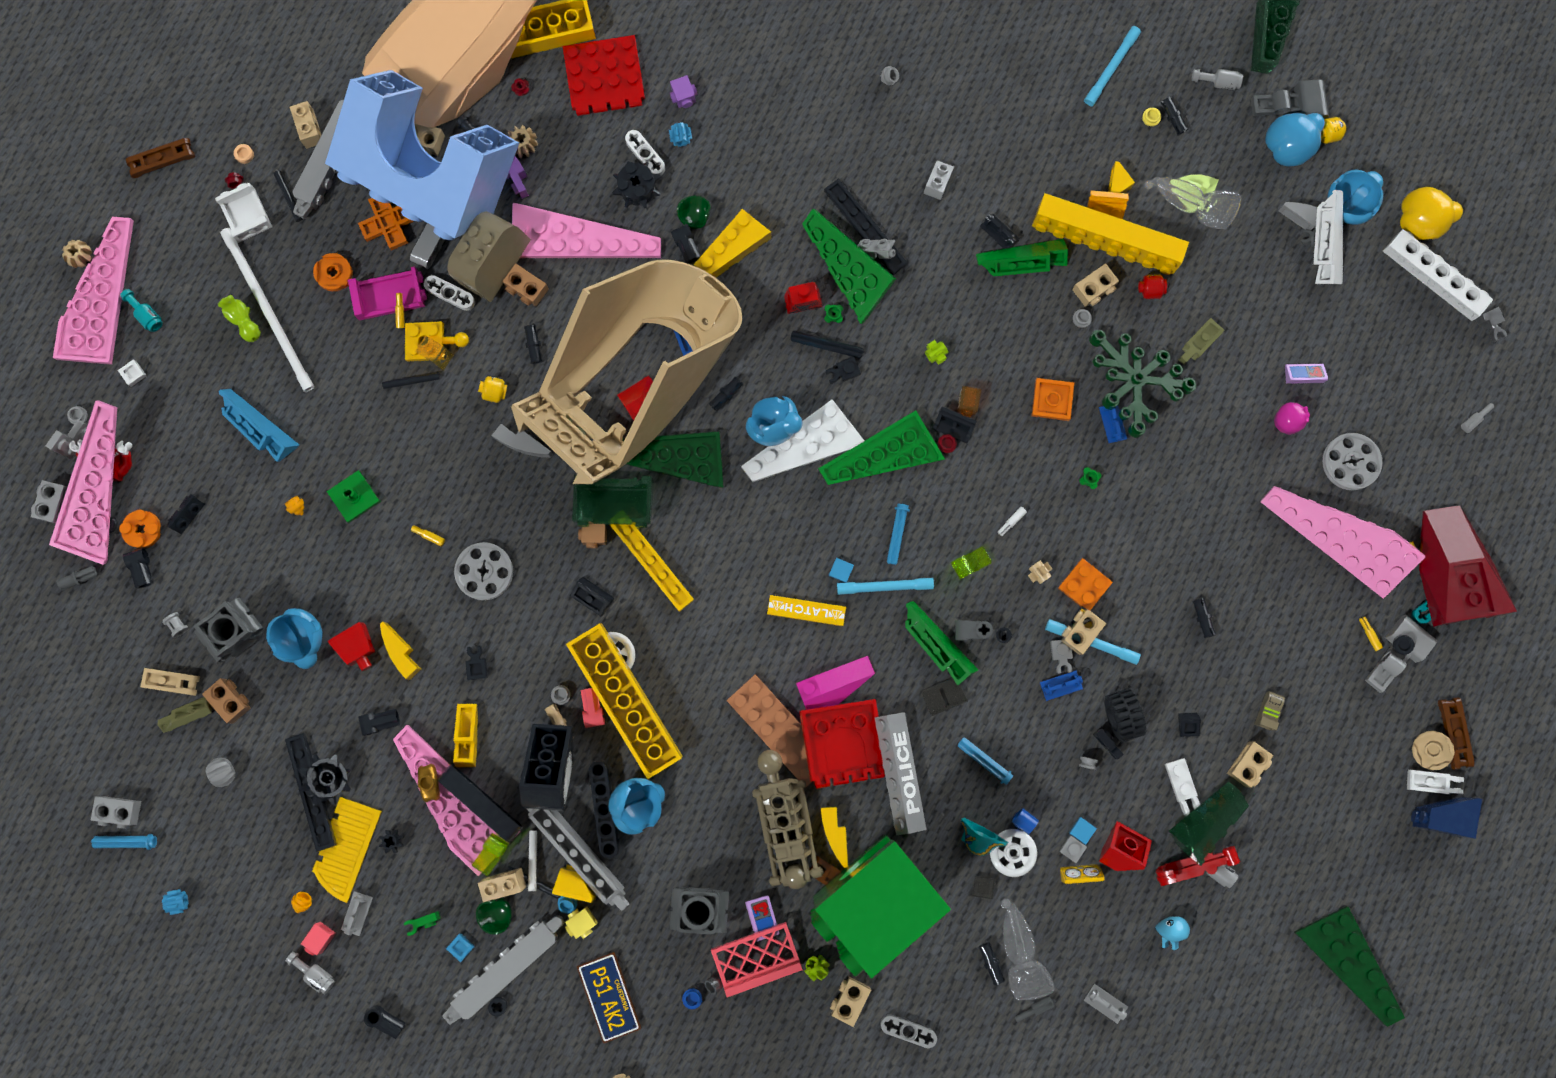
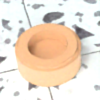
M240 144L234 149V157L238 162L246 164L252 161L254 152L250 146Z

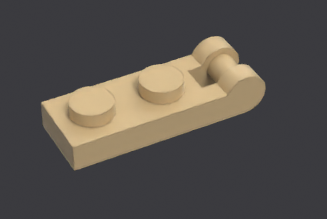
M144 668L140 687L196 696L197 690L195 689L200 676ZM184 680L189 681L187 688H183Z

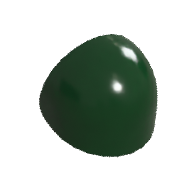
M688 196L682 199L677 206L679 220L684 225L688 224L689 228H702L709 219L710 203L701 196Z
M497 898L482 902L477 907V923L484 932L493 935L501 934L510 925L512 913L510 905L505 899Z

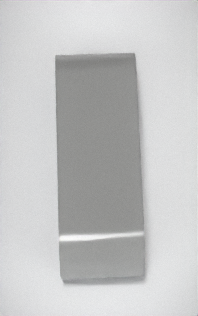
M429 223L425 226L410 255V261L427 269L431 267L446 240L437 236L433 232L434 226Z

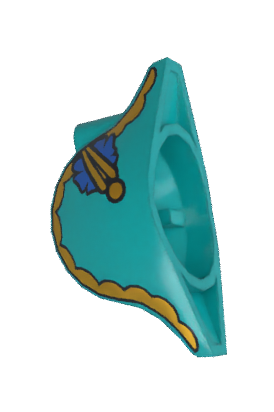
M966 818L961 819L964 827L961 840L965 842L967 849L972 854L984 856L992 852L996 847L1006 846L1009 843L985 827Z

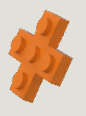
M373 198L368 199L375 216L358 223L365 240L368 242L384 235L391 251L408 244L401 227L414 221L404 217L401 213L402 208L399 206L393 208L391 203H382Z

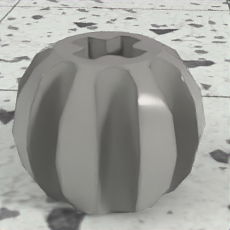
M216 758L207 765L206 775L213 786L224 787L234 780L235 770L228 759Z

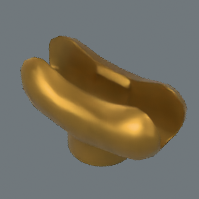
M433 764L421 765L418 768V787L423 801L427 803L430 800L437 801L440 798L437 771Z

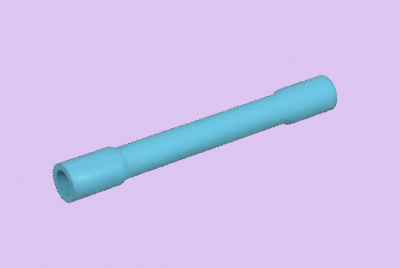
M1131 27L1110 63L1085 97L1084 102L1089 106L1095 104L1116 68L1139 37L1141 30L1138 27Z
M933 578L837 583L838 595L859 592L934 589Z
M1049 619L1045 630L1062 636L1067 626ZM1074 633L1072 639L1080 642V636ZM1095 638L1090 645L1137 665L1141 656L1137 652L1118 647L1098 638Z

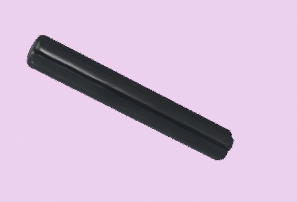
M792 331L790 340L792 342L856 358H862L864 349L861 347L798 331Z

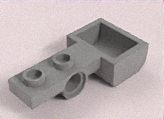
M1407 615L1401 616L1385 638L1392 645L1365 679L1379 693L1384 692L1394 677L1398 676L1405 669L1409 658L1415 663L1423 661L1437 643L1433 636ZM1398 635L1411 637L1415 643L1413 651L1407 655L1397 653L1393 648L1394 638Z

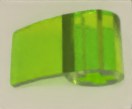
M982 546L952 561L951 565L960 580L986 567L992 561Z
M491 833L483 844V850L472 866L488 876L503 856L509 843Z

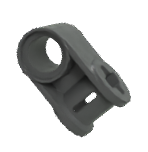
M955 621V640L957 641L987 639L993 633V627L987 621ZM982 625H984L985 628L988 629V632L985 633V636L982 635V632H979L978 630L982 628Z

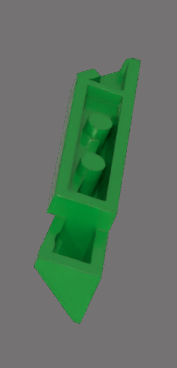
M1058 239L976 254L978 265L985 267L993 276L1050 271V265L1067 266L1068 249L1065 240Z
M914 601L906 604L908 614L905 628L942 672L948 670L955 683L960 685L978 671L975 665Z

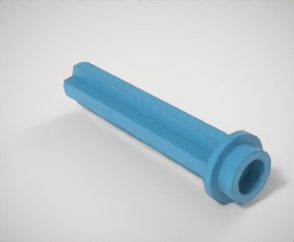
M897 504V507H895L897 511L887 563L892 565L897 564L907 512H910L909 506L905 504Z
M966 738L960 740L958 747L1001 780V784H1008L1013 777L1010 770H1005Z
M148 834L147 836H95L91 843L93 848H146L151 850L157 845V837L153 836V834Z

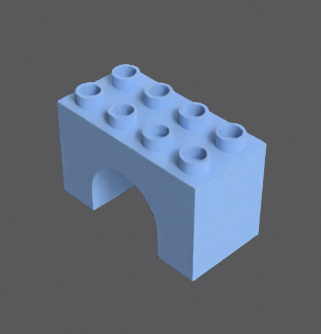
M392 70L350 79L325 162L326 165L338 171L337 177L340 180L352 185H363L370 189L369 195L376 201L396 204L402 208L401 213L404 217L412 221H425L434 226L433 232L446 240H454L465 234L474 218L480 213L487 211L494 214L519 142L489 125H484L451 136L442 162H439L425 151L419 142L415 130L414 118L423 90L421 86Z

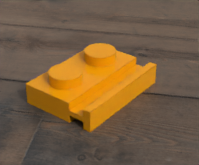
M1091 191L1087 208L1123 219L1129 196L1124 193Z

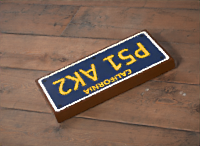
M615 951L578 965L577 969L603 1044L640 1030L641 1025Z

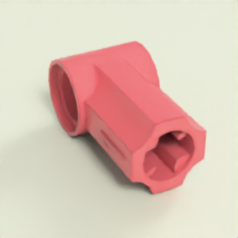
M593 688L581 690L584 709L582 714L585 728L605 725V718L602 716L604 715L603 708Z

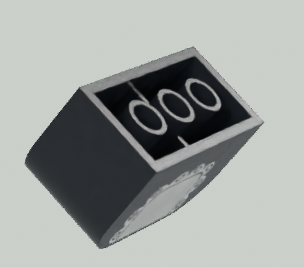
M532 724L519 784L522 808L564 810L573 765L572 726Z

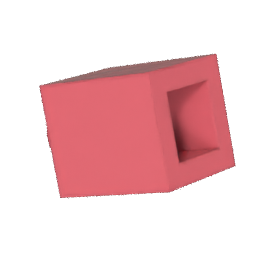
M322 922L315 923L301 945L305 947L304 950L307 953L319 955L326 949L336 932Z

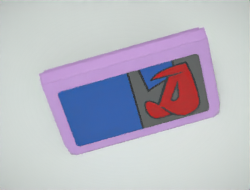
M1324 364L1285 365L1286 384L1324 383L1328 380Z
M768 895L745 902L754 933L777 925ZM779 930L775 932L774 936L779 935ZM761 936L757 938L756 941H760L766 938Z

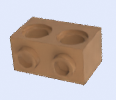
M516 263L502 281L508 293L513 296L515 294L521 297L520 300L528 306L532 304L536 307L549 290L546 283ZM521 279L520 284L513 285L514 280ZM531 289L537 290L534 295H528Z
M220 678L202 695L226 723L233 724L251 707L248 705L249 700L235 690L237 686L233 681ZM221 688H224L225 695L221 698L219 691ZM234 702H236L238 706L235 712H233L231 709V706Z

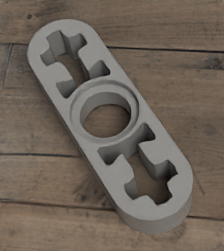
M885 1015L881 1019V1028L888 1035L924 1048H932L937 1042V1036L930 1028L894 1015ZM892 1019L893 1024L899 1026V1022H902L899 1034L896 1033L897 1028L891 1027L890 1030H887V1026L884 1024L885 1021L889 1022ZM906 1026L914 1028V1034L910 1037H906L903 1034V1029ZM918 1029H921L920 1034L925 1036L931 1033L930 1036L933 1040L925 1043L924 1038L919 1036L918 1041L915 1040L918 1035Z

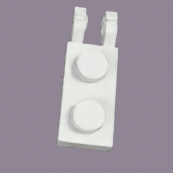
M1185 758L1166 763L1167 773L1184 816L1190 815V810L1185 801L1190 798L1194 810L1197 813L1201 812V806L1196 797L1198 795Z
M1408 770L1407 790L1463 794V790L1460 788H1450V781L1461 783L1464 782V777Z

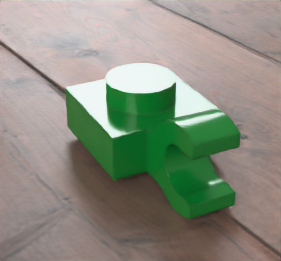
M439 911L404 922V926L408 924L413 926V930L408 932L407 936L417 933L420 926L424 925L426 929L436 925V920L441 919Z

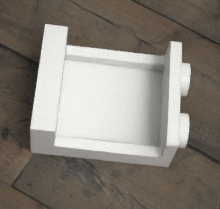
M250 183L240 184L236 189L223 192L215 198L229 223L232 237L238 243L272 227L259 196Z

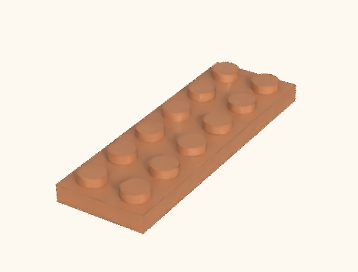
M755 674L727 702L771 750L780 754L784 765L798 780H804L807 787L812 781H810L802 725Z

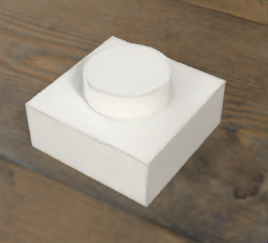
M134 359L118 370L130 387L146 377V374Z

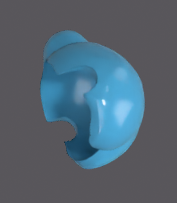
M1291 113L1278 117L1269 126L1265 138L1266 145L1273 152L1275 161L1280 165L1291 167L1301 165L1314 156L1321 145V132L1325 125L1324 118L1318 113L1308 115Z
M1357 169L1347 171L1331 184L1327 199L1333 194V190L1343 191V222L1352 225L1365 223L1375 216L1383 202V178L1375 171L1367 173Z
M782 396L785 400H781L778 397L765 398L754 405L752 417H749L746 422V431L755 442L764 446L780 445L801 430L803 425L802 419L790 398Z
M291 608L286 610L283 615L277 616L270 621L267 627L266 639L276 658L284 662L294 663L299 668L309 669L317 661V652L322 643L323 632L320 623L312 614L302 609Z
M631 778L620 783L611 794L608 804L609 812L616 827L623 833L631 835L643 832L642 830L646 827H654L661 816V803L664 801L665 791L661 785L644 778Z

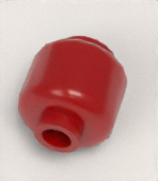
M1160 274L1145 275L1143 280L1139 281L1138 292L1142 293L1144 299H1160L1167 292V280Z

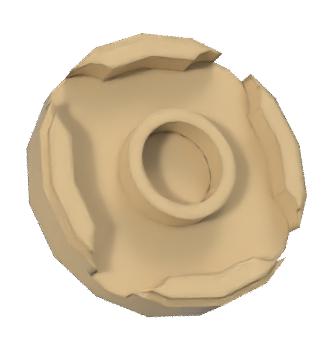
M1426 731L1418 735L1412 746V753L1416 762L1430 770H1440L1448 766L1455 753L1451 740L1443 733L1437 731Z

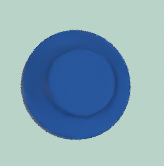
M688 989L683 994L682 1002L686 1008L696 1009L702 1003V995L697 989Z

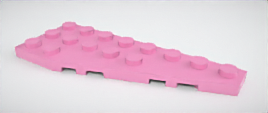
M111 218L102 236L103 240L99 248H96L93 253L95 255L91 263H88L75 288L77 291L73 299L69 300L64 316H61L58 321L53 353L54 359L112 365L122 302L120 294L124 288L134 222L131 218Z
M1273 486L1261 499L1262 504L1383 599L1425 558L1422 552L1391 529L1382 528L1375 523L1366 522L1356 518V516L1329 506H1323L1316 503V501L1307 500L1281 488Z
M406 725L393 739L417 785L418 768L421 765H435L437 778L450 765L409 725ZM438 781L440 790L439 800H430L426 804L438 823L439 829L443 833L450 850L477 876H480L509 843Z

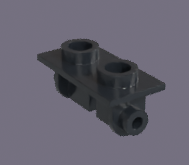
M989 214L980 225L1003 249L1011 248L1020 239L994 214Z
M192 494L186 496L179 506L181 511L176 510L171 518L168 519V527L182 534L205 503L198 500Z

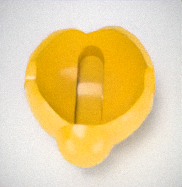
M1432 187L1418 188L1410 192L1402 201L1401 209L1403 214L1400 219L1401 229L1412 233L1415 239H1438L1447 233L1454 222L1461 218L1463 208L1461 204L1452 201L1441 190Z

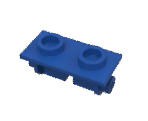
M1118 405L1112 410H1108L1104 406L1099 407L1108 443L1126 440L1127 436L1123 421L1119 417L1120 410Z
M1077 670L1040 682L1046 701L1083 689L1081 684L1083 681L1081 676H1078Z

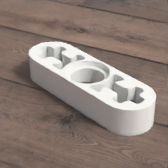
M636 130L629 131L625 136L627 146L642 164L649 162L648 168L653 174L663 175L665 172L663 160L640 132ZM632 136L634 138L637 137V141L640 145L639 147H637V144L634 141L631 142ZM642 150H649L651 152L650 156L647 158L641 157L640 153ZM652 159L657 166L660 165V170L653 168V164L650 162Z
M428 276L424 281V287L430 294L462 310H471L475 305V299L469 292L437 276ZM435 282L439 287H441V290H439L436 287H432L431 289L429 283ZM447 289L455 291L454 295L450 298L445 297ZM458 296H460L463 299H467V297H469L468 299L470 303H465V305H463L464 303L460 299H458Z

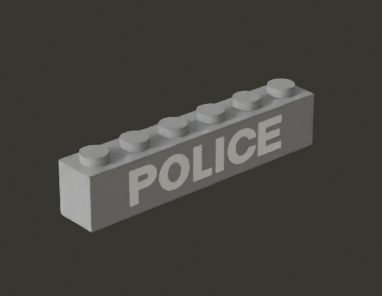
M905 712L876 717V730L896 835L927 830Z

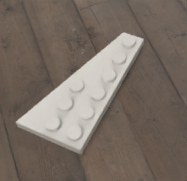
M830 400L802 421L803 425L798 433H795L790 439L780 445L768 446L741 467L751 481L755 482L846 452L864 442V440L836 403Z

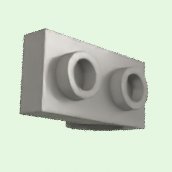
M936 161L926 184L924 194L941 200L954 167Z

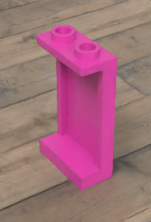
M413 266L411 271L358 282L355 278L349 279L348 284L354 316L358 320H364L395 313L396 293H402L404 311L425 307L424 300H427L425 289H422L421 283L424 282L422 272Z

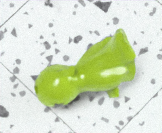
M232 295L222 298L218 306L222 308L224 317L239 327V334L245 341H257L261 332L258 325L249 318L250 308L246 307L241 300L234 299Z

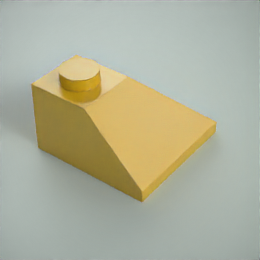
M567 864L566 868H560L552 894L590 903L596 899L597 895L571 865Z

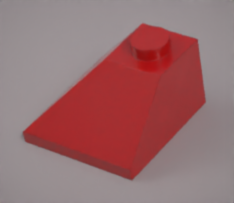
M649 375L617 395L633 421L653 383Z
M1117 821L1102 848L1099 862L1115 871L1143 870L1147 864L1152 840Z

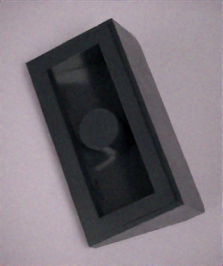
M584 577L577 581L570 594L572 598L600 617L614 599L610 594Z

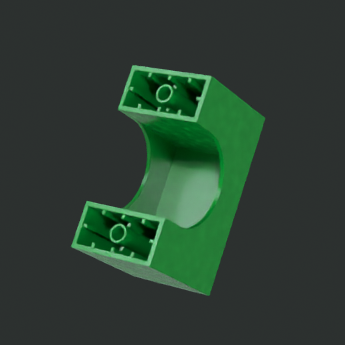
M883 835L848 865L847 868L841 871L839 875L813 895L814 908L810 910L812 925L827 943L835 936L838 937L839 940L835 943L838 945L839 958L849 971L856 977L865 970L872 979L945 916L951 908L894 840H890L888 836Z

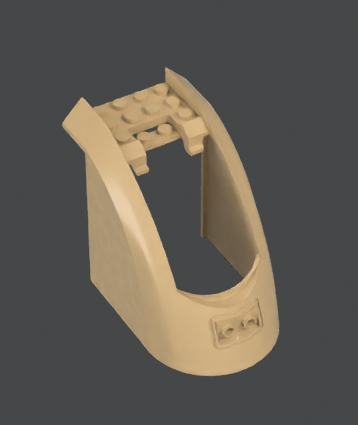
M674 260L650 261L584 288L540 391L512 404L511 408L519 433L530 428L578 473L573 484H593L615 472L641 452L670 423L719 360L742 323V312L738 301L731 291L711 274L693 265ZM644 323L664 325L682 335L693 351L670 363L666 361L662 363L623 442L622 438L626 433V429L618 422L612 425L608 432H605L583 412L592 397L586 391L579 392L619 354ZM576 426L581 427L585 431V435Z

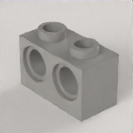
M42 480L41 485L37 488L36 501L31 507V517L56 524L68 487ZM52 490H55L54 495L51 497ZM49 508V513L45 515L46 509Z
M96 796L91 821H98L97 825L110 826L111 823L117 824V828L129 829L130 825H137L141 801ZM105 807L109 809L107 816L104 814ZM125 809L128 811V817L126 819L123 816V812Z

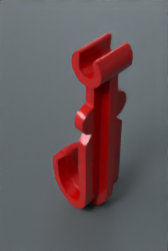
M1235 846L1227 847L1217 854L1205 850L1202 852L1201 857L1195 855L1159 866L1155 870L1156 878L1161 886L1201 876L1205 870L1208 874H1215L1218 866L1226 864L1227 866L1237 865L1240 860Z

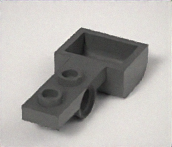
M1302 80L1294 87V93L1289 94L1288 90H1281L1272 95H1253L1251 98L1253 116L1291 113L1308 115L1318 113L1324 119L1329 118L1323 80Z

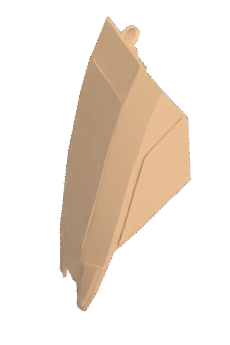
M412 0L369 51L365 58L362 74L367 76L392 70L421 86L423 90L415 112V124L434 128L454 120L500 83L519 40L526 17L537 0Z

